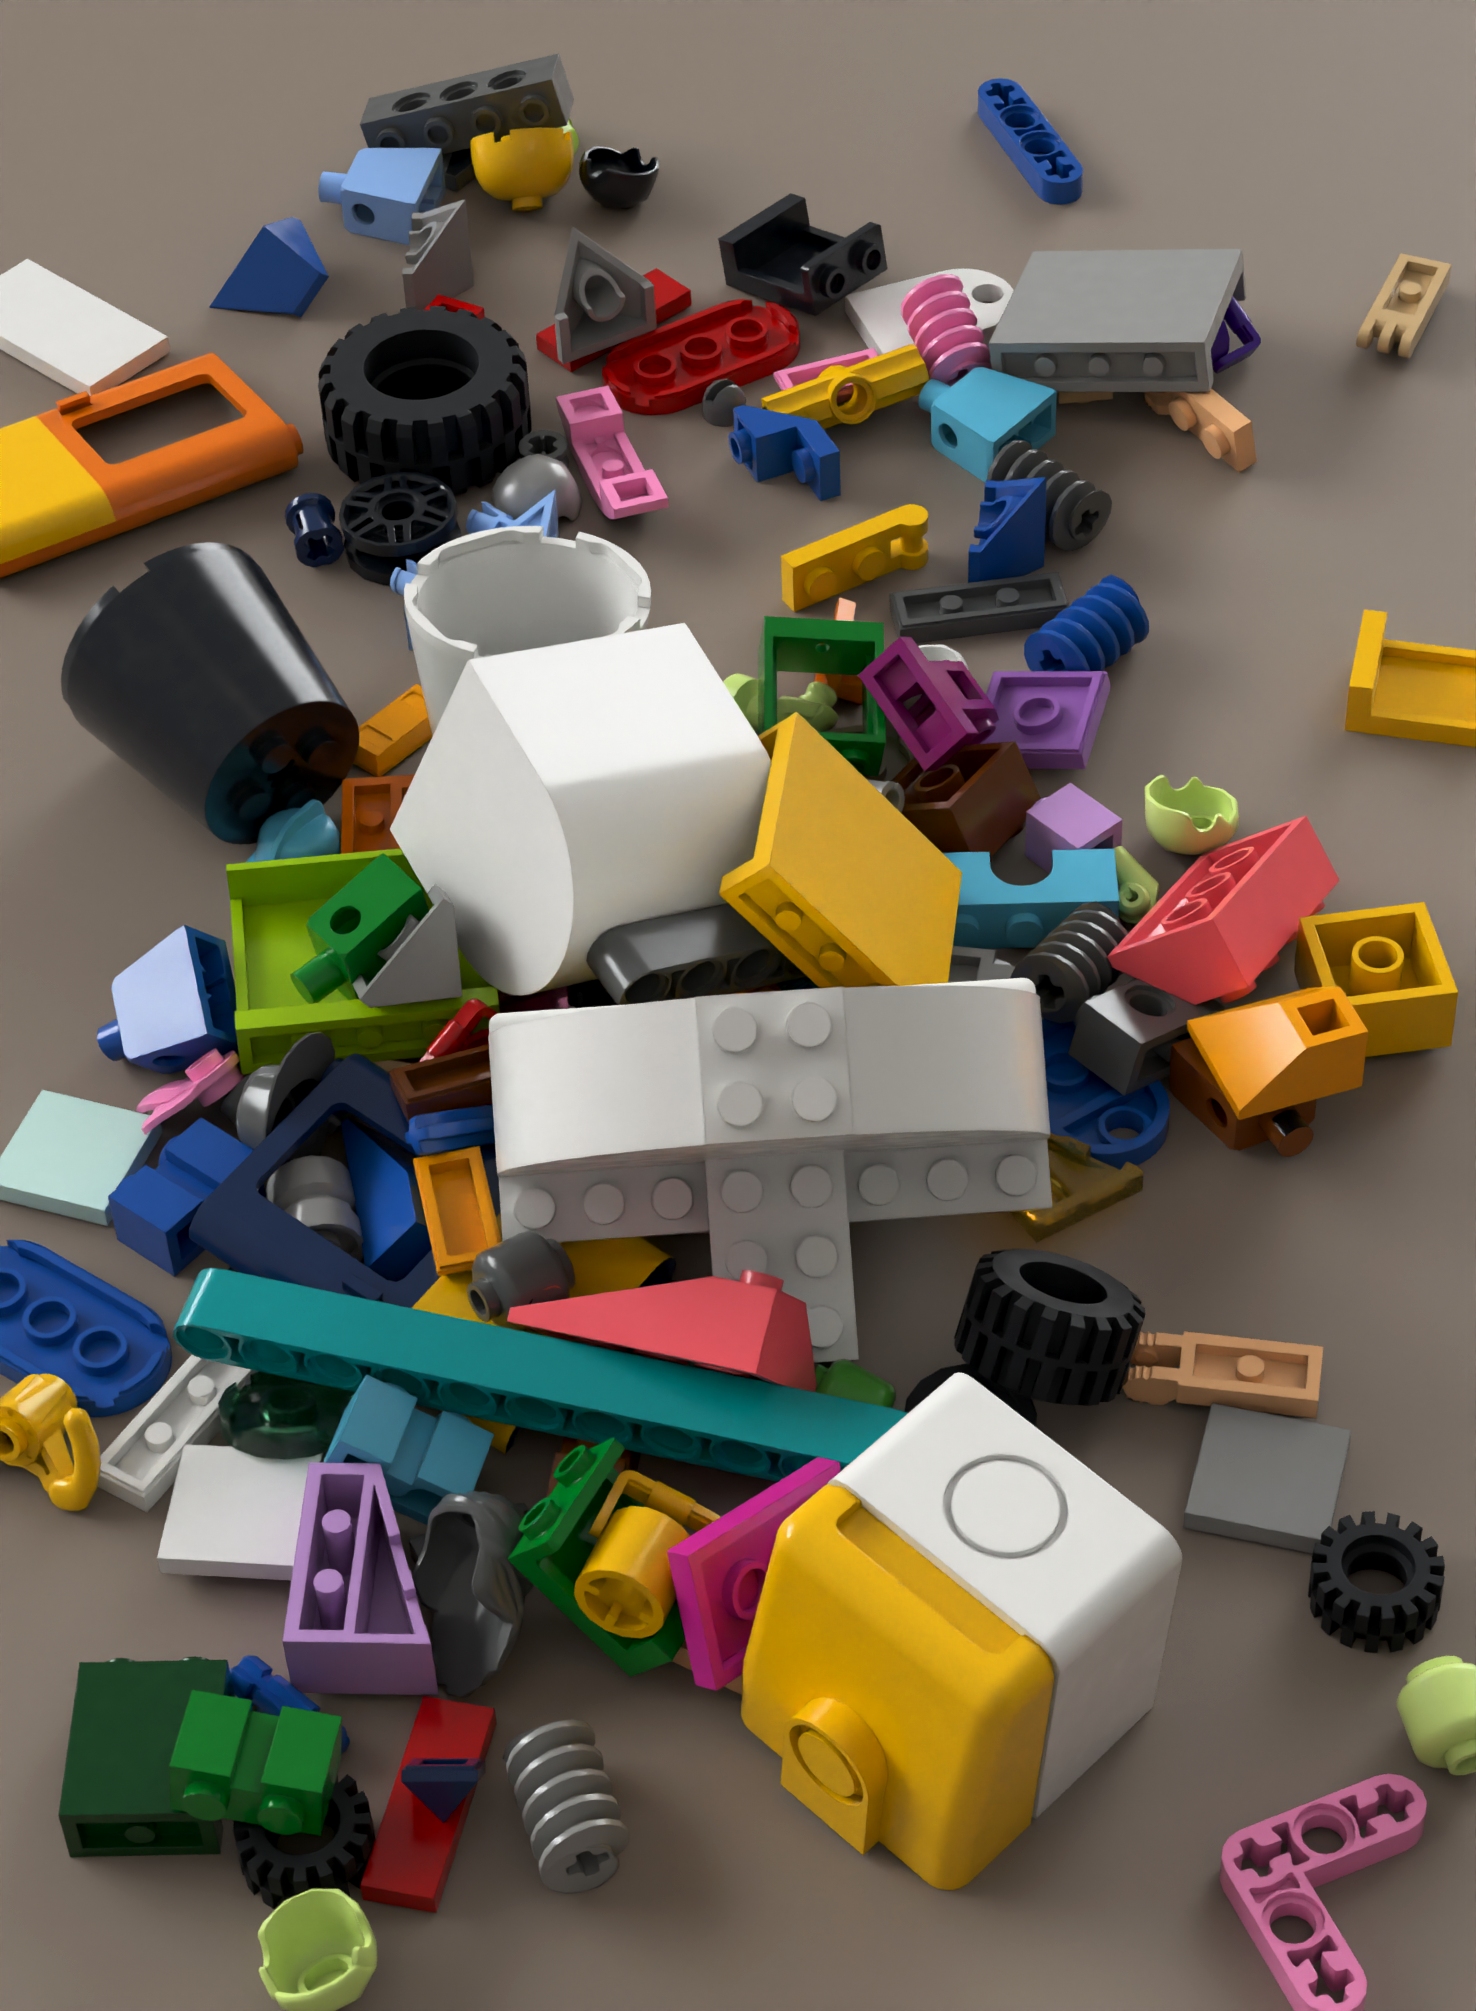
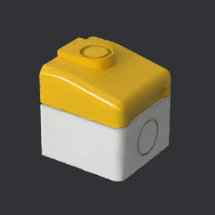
M955 1373L832 1478L827 1485H824L789 1515L780 1525L743 1661L742 1720L752 1733L782 1758L780 1784L858 1852L864 1855L879 1841L931 1886L941 1890L962 1888L971 1882L1031 1824L1032 1817L1035 1819L1039 1817L1153 1708L1182 1564L1181 1549L1170 1532L992 1392L969 1375Z

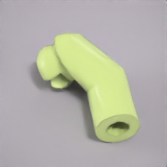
M1118 846L1113 849L1115 850L1117 882L1120 887L1119 918L1126 923L1135 925L1157 903L1159 883L1123 846Z

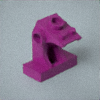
M899 637L858 675L924 771L938 770L963 746L982 743L996 729L994 723L999 720L996 709L962 661L949 660L928 661L912 637ZM922 694L921 697L907 710L903 702L914 696Z

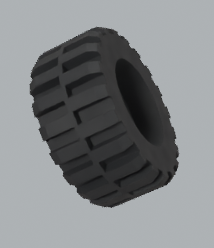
M430 306V310L415 311V307L400 309L398 314L388 316L385 312L374 316L369 324L365 326L360 323L348 330L345 340L339 338L322 362L318 373V389L328 453L332 461L339 466V469L354 482L359 480L360 484L373 477L393 472H419L441 480L451 488L454 496L465 494L468 487L477 485L481 488L491 483L496 477L497 472L502 474L508 466L514 463L517 457L520 456L518 451L520 440L532 430L527 363L524 353L519 349V344L505 329L502 330L496 322L487 317L481 320L477 319V316L471 311L459 309L457 312L447 311L445 306Z

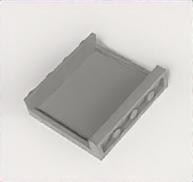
M1242 249L1033 251L988 343L992 370L1050 387L1057 392H1210L1214 381L1211 348L1232 296L1237 301H1245L1247 298Z

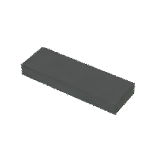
M1059 572L889 593V609L897 637H912L915 643L1040 628L1046 622L1055 619L1060 611L1070 607Z

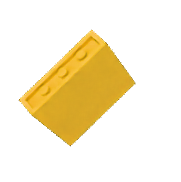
M798 712L758 735L769 755L771 767L754 858L722 876L719 895L819 988L948 983L962 872Z

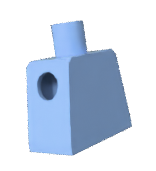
M361 149L358 151L347 174L322 172L319 180V199L321 202L342 204L344 227L350 233L409 245V231H413L412 213H423L438 208L445 195L446 187L442 149Z

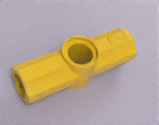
M909 344L849 367L842 365L830 366L823 370L816 379L761 398V409L817 420L823 429L842 422L850 425L858 424L868 419L875 410L919 395L923 386L930 379L926 364L921 358L918 348L913 344ZM853 383L854 392L851 399L846 404L837 406L836 398L840 389L846 384Z

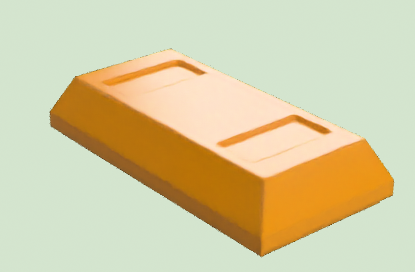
M416 684L359 726V746L353 764L375 777H380L432 738L423 691L420 685Z
M480 1146L413 1158L437 1275L447 1276L472 1271V1265L477 1254L501 1242Z

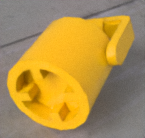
M633 1470L621 1472L588 1533L598 1538L575 1583L574 1595L579 1608L595 1624L619 1636L640 1639L654 1635L662 1628L677 1598L667 1550L690 1537L682 1526L685 1525L698 1532L719 1519L720 1516L696 1503L695 1499L658 1480L655 1482ZM621 1494H626L645 1504V1507L629 1506L621 1508L611 1515Z

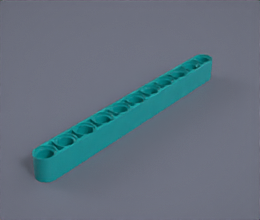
M218 1268L203 1269L198 1273L173 1330V1338L181 1348L205 1360L356 1392L367 1374L382 1382L401 1386L410 1395L418 1398L415 1405L598 1444L615 1437L626 1450L779 1482L817 1457L839 1461L842 1471L908 1414L907 1412L889 1407Z

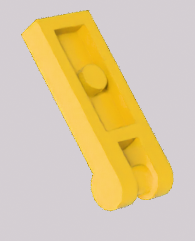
M916 504L904 505L781 555L782 600L793 612H796L899 568L916 570L924 567L928 562V543L923 538L928 531L927 510Z

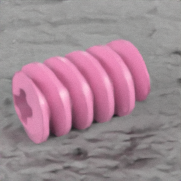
M940 274L917 284L906 295L901 304V315L906 325H908V333L913 342H915L914 345L918 348L920 356L926 364L929 379H937L953 386L974 368L985 367L992 369V366L989 363V348L986 344H983L984 335L981 329L976 326L977 318L974 312L969 309L970 301L967 295L962 292L964 286L960 278L952 274Z

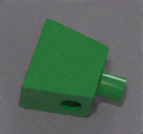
M384 853L374 859L309 917L306 927L317 956L290 974L291 980L300 995L309 1004L320 1002L338 989L348 1000L359 999L352 985L357 977L361 974L371 982L387 962L377 953L381 949L387 948L398 937L405 926L406 918L410 914L421 921L429 912L422 888Z

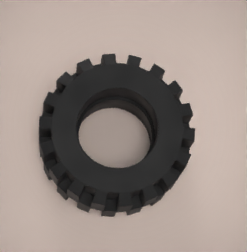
M1001 1249L992 1251L991 1254H984L979 1258L954 1336V1346L956 1351L962 1355V1359L969 1366L977 1370L978 1373L1017 1394L1054 1404L1074 1406L1099 1405L1100 1402L1114 1400L1116 1394H1120L1146 1313L1145 1308L1141 1306L1142 1301L1136 1294L1111 1275L1090 1264L1047 1251Z

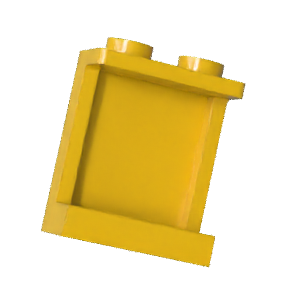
M1364 609L1349 684L1345 731L1476 747V650L1385 639L1387 612Z

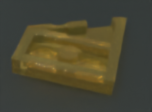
M1050 1132V1138L1047 1139L1052 1208L1013 1211L1010 1213L1037 1243L1142 1191L1144 1172L1138 1166L1126 1162L1122 1169L1119 1170L1092 1158L1090 1145L1069 1136H1058Z

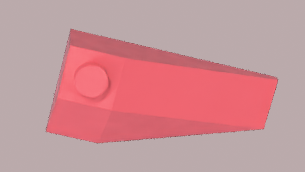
M742 1270L740 1281L711 1276L510 1307L507 1318L508 1322L527 1330L561 1340L627 1353V1349L630 1348L634 1349L633 1354L686 1366L689 1365V1361L695 1362V1367L812 1392H815L817 1387L806 1303L782 1292L784 1280L760 1272Z

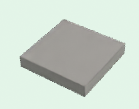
M1212 1403L1184 1513L1183 1528L1313 1553L1315 1544H1320L1321 1533L1328 1526L1332 1527L1350 1446L1351 1430Z

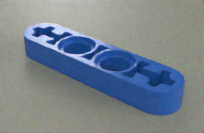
M1002 78L991 79L980 85L978 89V114L980 119L1038 197L1045 202L1057 205L1069 204L1078 200L1083 192L1082 165L1022 86L1013 80Z

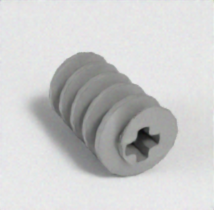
M573 1719L556 1721L519 1734L505 1747L502 1759L506 1762L509 1782L514 1786L517 1806L522 1811L525 1831L531 1837L533 1855L539 1862L541 1880L550 1890L562 1893L584 1892L603 1885L614 1876L619 1867L617 1855L623 1852L629 1843L628 1828L619 1820L621 1817L619 1802L610 1795L612 1793L611 1779L602 1771L604 1768L602 1753L594 1747V1730L586 1722Z

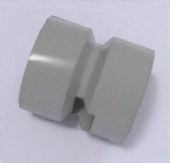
M310 1155L293 1159L280 1166L269 1178L266 1187L268 1200L361 1262L363 1258L362 1243L364 1241L359 1217L355 1214V1196L350 1171L340 1161L327 1156Z

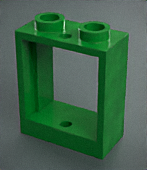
M764 616L758 649V735L777 724V671L858 676L884 652V623ZM862 682L863 734L818 733L863 776H879L886 744L885 714Z

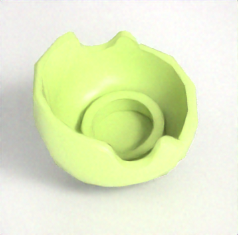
M1160 775L1144 787L1145 819L1148 833L1165 851L1183 855L1205 853L1227 844L1238 829L1239 811L1236 798L1224 789L1203 785L1198 777H1191L1184 787L1174 789L1170 787L1168 779L1164 775Z
M311 1888L284 1900L262 1923L258 1931V1938L263 1952V1966L259 1967L260 1977L272 2000H276L280 2008L285 2011H336L361 1997L377 1967V1942L369 1921L359 1903L340 1889Z

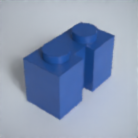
M199 1118L181 1135L175 1136L167 1142L161 1151L159 1166L155 1170L145 1164L135 1174L123 1179L116 1190L108 1196L117 1240L175 1277L205 1250L189 1239V1228L197 1210L206 1198L254 1150L205 1119ZM263 1183L262 1186L259 1188L258 1193L263 1197H266L265 1187Z

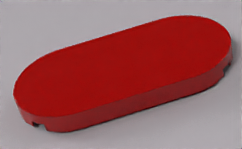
M737 299L727 301L629 339L613 348L606 357L607 364L602 368L603 386H609L619 407L625 411L641 415L675 413L702 403L706 388L715 380L726 378L741 387L786 368L795 360L800 351L799 323L789 310L776 303L765 301L766 308L752 306V300Z

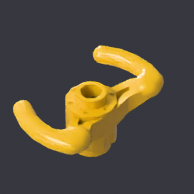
M52 1374L28 1375L0 1398V1460L7 1465L23 1467L38 1476L43 1488L48 1492L52 1503L59 1509L81 1511L90 1504L98 1487L101 1467L99 1443L92 1422L86 1410L77 1408L76 1396L63 1379ZM65 1431H67L72 1445L74 1466L63 1437Z

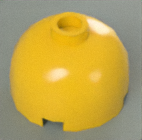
M541 127L509 130L510 135L501 137L500 142H495L494 132L474 137L470 141L472 164L478 182L483 190L495 199L512 202L513 211H532L543 208L542 199L556 195L568 183L573 170L574 158L571 131L564 133V130L561 128Z

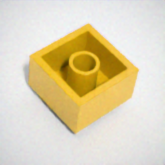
M1425 902L1299 917L1294 967L1299 988L1302 990L1313 987L1341 986L1368 1030L1365 1057L1451 1046L1458 990Z

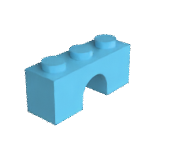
M1114 849L1052 850L1051 873L1044 880L1026 886L1008 884L997 878L991 870L990 852L943 853L962 872L953 946L980 949L1035 948L1053 929L1059 926L1061 921L1083 903L1097 901L1110 908L1119 918V892Z

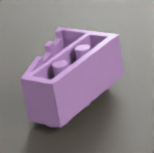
M380 1463L308 1464L282 1640L290 1682L302 1693L439 1695L430 1638L426 1625H424L411 1571L408 1568L399 1528Z

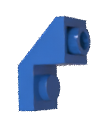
M746 405L733 408L734 431L730 432L728 436L730 450L736 463L744 464L757 483L794 471L798 480L801 483L807 482L820 501L841 495L840 451L817 420Z

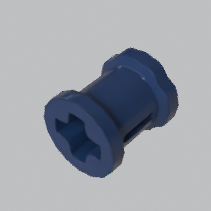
M306 493L296 497L285 510L286 524L289 530L296 535L294 545L297 558L301 563L310 567L332 564L340 558L344 551L341 531L333 525L336 513L330 499L318 493Z

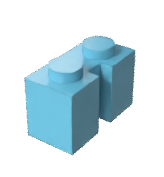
M366 1374L344 1410L323 1463H380L393 1510L428 1525L431 1511L440 1503L445 1495L467 1493L474 1490L494 1433L474 1425L467 1417L458 1413L443 1410L436 1418L414 1408L418 1398L410 1395L401 1386L382 1382Z

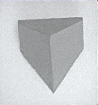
M466 199L423 213H412L413 231H409V252H406L405 257L407 264H413V268H403L402 277L406 308L415 307V311L424 310L438 294L453 298L474 286Z
M573 226L554 313L558 360L565 364L657 329L654 285L647 278Z
M436 884L427 893L434 906L425 917L419 921L410 914L406 918L405 926L398 937L387 948L381 949L377 953L387 962L370 982L360 974L352 985L359 1000L369 1008L462 997L454 905L446 892Z

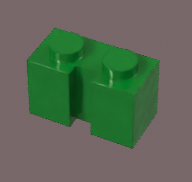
M192 1690L169 1765L170 1809L185 1811L195 1818L206 1821L224 1818L262 1825L267 1830L278 1834L301 1832L321 1836L341 1761L342 1716L282 1706L280 1715L276 1716L252 1711V1700Z

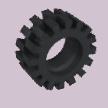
M1375 1511L1362 1512L1360 1525L1356 1526L1352 1517L1348 1515L1339 1519L1337 1531L1328 1526L1321 1533L1320 1544H1315L1312 1553L1308 1597H1311L1310 1610L1314 1618L1322 1616L1321 1628L1329 1636L1337 1629H1342L1341 1644L1352 1648L1356 1638L1366 1640L1364 1652L1378 1653L1379 1641H1387L1391 1653L1403 1650L1405 1636L1415 1645L1424 1638L1425 1627L1432 1630L1440 1610L1445 1578V1563L1443 1556H1437L1438 1544L1431 1536L1421 1541L1423 1528L1413 1521L1405 1530L1399 1528V1515L1388 1513L1386 1524H1381L1375 1521ZM1361 1570H1380L1397 1577L1404 1584V1588L1391 1594H1372L1354 1586L1348 1580V1577Z
M348 1774L340 1782L338 1781V1775L336 1776L324 1824L334 1830L333 1839L326 1846L315 1852L301 1855L282 1852L276 1846L277 1840L282 1834L269 1831L262 1825L234 1820L233 1833L242 1875H245L247 1886L254 1895L261 1891L264 1904L275 1909L282 1897L284 1900H287L311 1888L340 1889L350 1897L348 1882L361 1889L360 1884L375 1842V1833L368 1799L364 1791L358 1793L356 1781Z

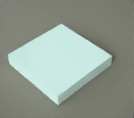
M41 1090L0 1157V1200L108 1226L112 1220L108 1196L116 1190L123 1179L135 1174L143 1167L163 1133L161 1123L145 1135L141 1129L145 1120L150 1116L148 1114Z

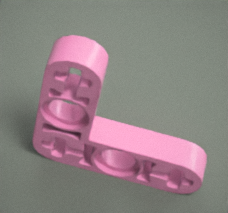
M1383 1774L1374 1776L1243 1828L1231 1835L1223 1845L1219 1877L1223 1891L1294 2011H1364L1367 1980L1364 1971L1314 1888L1405 1852L1417 1844L1423 1834L1427 1801L1423 1791L1417 1784L1402 1775ZM1386 1805L1392 1813L1405 1811L1403 1821L1396 1822L1389 1814L1377 1816L1378 1806ZM1366 1826L1365 1838H1362L1359 1828ZM1312 1828H1329L1343 1838L1344 1846L1335 1853H1317L1306 1846L1302 1836ZM1281 1843H1285L1287 1845V1853L1280 1855ZM1251 1858L1257 1867L1269 1865L1268 1876L1259 1877L1252 1868L1241 1871L1242 1860ZM1297 1916L1309 1923L1314 1934L1303 1943H1286L1274 1935L1270 1926L1279 1917ZM1320 1959L1319 1973L1327 1987L1332 1992L1345 1989L1343 2002L1335 2004L1328 1994L1315 1997L1318 1976L1312 1965Z

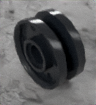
M393 472L373 477L354 487L342 501L339 512L340 526L345 537V555L350 568L365 580L382 585H390V579L396 567L407 571L406 559L418 563L432 550L462 537L457 522V502L451 488L438 478L419 472Z

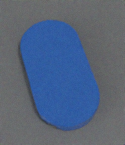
M6 1240L8 1246H0V1374L17 1384L32 1374H52L58 1376L73 1390L77 1400V1408L86 1410L89 1417H108L121 1414L136 1408L150 1399L165 1382L172 1364L171 1346L160 1316L147 1305L40 1244L27 1240Z

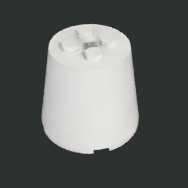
M543 526L502 527L468 534L449 541L424 556L417 563V575L410 584L405 583L404 608L432 737L468 660L647 629L651 606V586L647 573L641 564L617 545L587 533L578 532L576 541L543 537Z

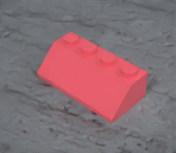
M1307 816L1297 818L1203 853L1110 952L1107 958L1113 968L1193 1005L1218 997L1222 1003L1236 1001L1256 988L1255 979L1262 971L1276 964L1280 959L1278 954L1280 949L1297 938L1299 917L1313 916L1325 907L1323 899L1340 880Z

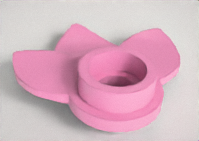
M214 1048L186 1069L185 1073L188 1077L184 1080L166 1083L144 1097L138 1104L136 1112L147 1114L148 1111L154 1110L152 1115L142 1125L141 1130L146 1135L161 1122L185 1108L195 1098L199 1100L203 1107H206L232 1090L245 1077V1074L242 1075L241 1069L237 1065L240 1061L237 1053L233 1050L222 1056Z

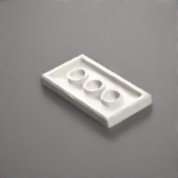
M29 259L22 261L0 275V350L77 394L86 391L91 396L114 388L171 352L168 336Z

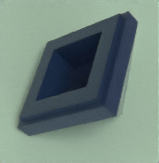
M413 1758L401 1770V1782L445 1823L485 1774V1761H481V1758Z

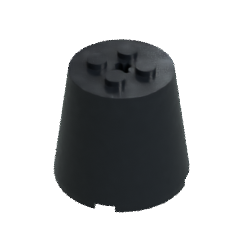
M206 542L186 545L146 561L144 565L148 570L147 573L136 579L121 592L112 586L90 609L77 628L64 658L61 673L62 695L65 702L70 706L75 719L82 727L216 837L232 844H254L258 841L260 828L271 815L281 810L302 808L311 799H316L324 805L342 784V780L346 778L355 760L359 746V727L356 718L266 574L255 560L243 550L228 544Z

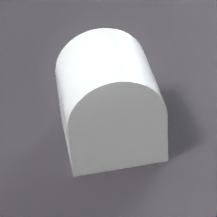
M685 623L470 659L467 661L390 827V831L425 891L428 893L436 884L448 895L455 910L458 947L473 969L485 981L502 992L511 995H529L598 979L586 962L587 953L599 936L610 929L727 904L728 902L719 895L722 876L754 858L771 760L759 737Z

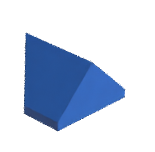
M289 217L264 225L209 308L287 313L302 317L329 276L301 220Z
M1047 477L1005 481L986 480L984 502L981 501L978 527H974V538L980 539L979 545L970 544L968 583L1025 576L1044 567Z

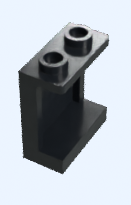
M792 193L718 238L726 285L813 316L818 315L887 270L880 224L869 222L847 237L812 227L809 223L806 199Z

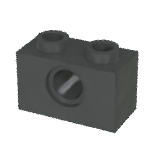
M1134 978L1127 984L1106 993L1094 995L1082 1004L1075 1016L1074 1024L1076 1029L1068 1054L1122 1095L1126 1096L1154 1083L1156 1080H1161L1170 1075L1171 1045L1191 1038L1187 1030V1020L1224 1011L1225 1006L1215 999L1193 1005L1142 980Z

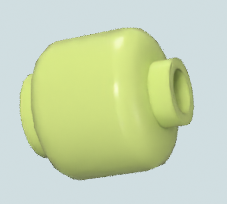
M1442 1656L1425 1661L1408 1673L1406 1678L1407 1684L1402 1687L1396 1701L1415 1756L1419 1762L1432 1768H1448L1449 1773L1452 1775H1466L1476 1772V1665L1463 1663L1462 1659L1457 1656Z

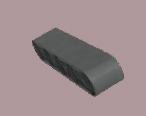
M729 903L610 929L599 936L591 945L586 960L589 968L617 1005L695 998L696 996L726 995L807 977Z

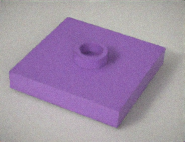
M994 671L986 696L995 707L999 720L994 723L996 729L993 734L980 744L1016 741L1028 769H1086L1111 688L1108 673L1103 671Z

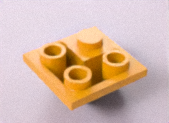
M1341 986L1306 988L1187 1020V1030L1238 1120L1362 1087L1368 1030Z

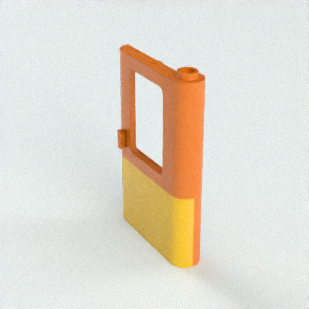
M213 352L91 396L84 391L56 401L57 408L0 428V578L298 467V455L303 454L301 437L292 423L285 424ZM206 383L213 385L244 416L238 420L117 464L106 463L76 431L89 424Z

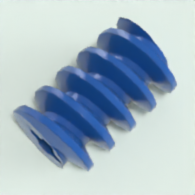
M1111 574L1103 578L1099 584L1087 590L1084 596L1074 600L1070 607L1060 611L1055 619L1046 622L1039 631L1027 638L1024 644V656L1027 666L1031 671H1103L1104 668L1115 664L1119 656L1130 652L1134 644L1146 639L1149 633V620L1133 588L1123 579Z

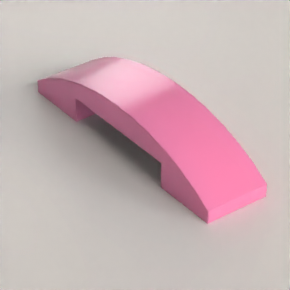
M609 386L556 397L559 415L576 464L593 500L606 517L618 519L669 507L668 497L653 469H644L624 431L623 412Z

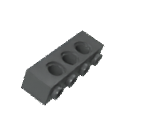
M558 53L369 98L360 127L368 148H441L442 154L471 148L470 141L474 137L494 132V140L498 142L501 141V137L510 135L509 130L558 128L567 126L574 97Z

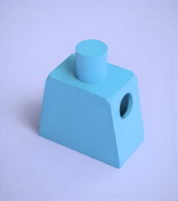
M985 367L974 368L953 386L937 379H930L923 386L919 395V407L931 413V443L934 449L984 483L987 480L988 471L994 458L1004 446L1012 441L1025 440L1031 444L1032 449H1039L1056 435L1057 391L1050 387Z

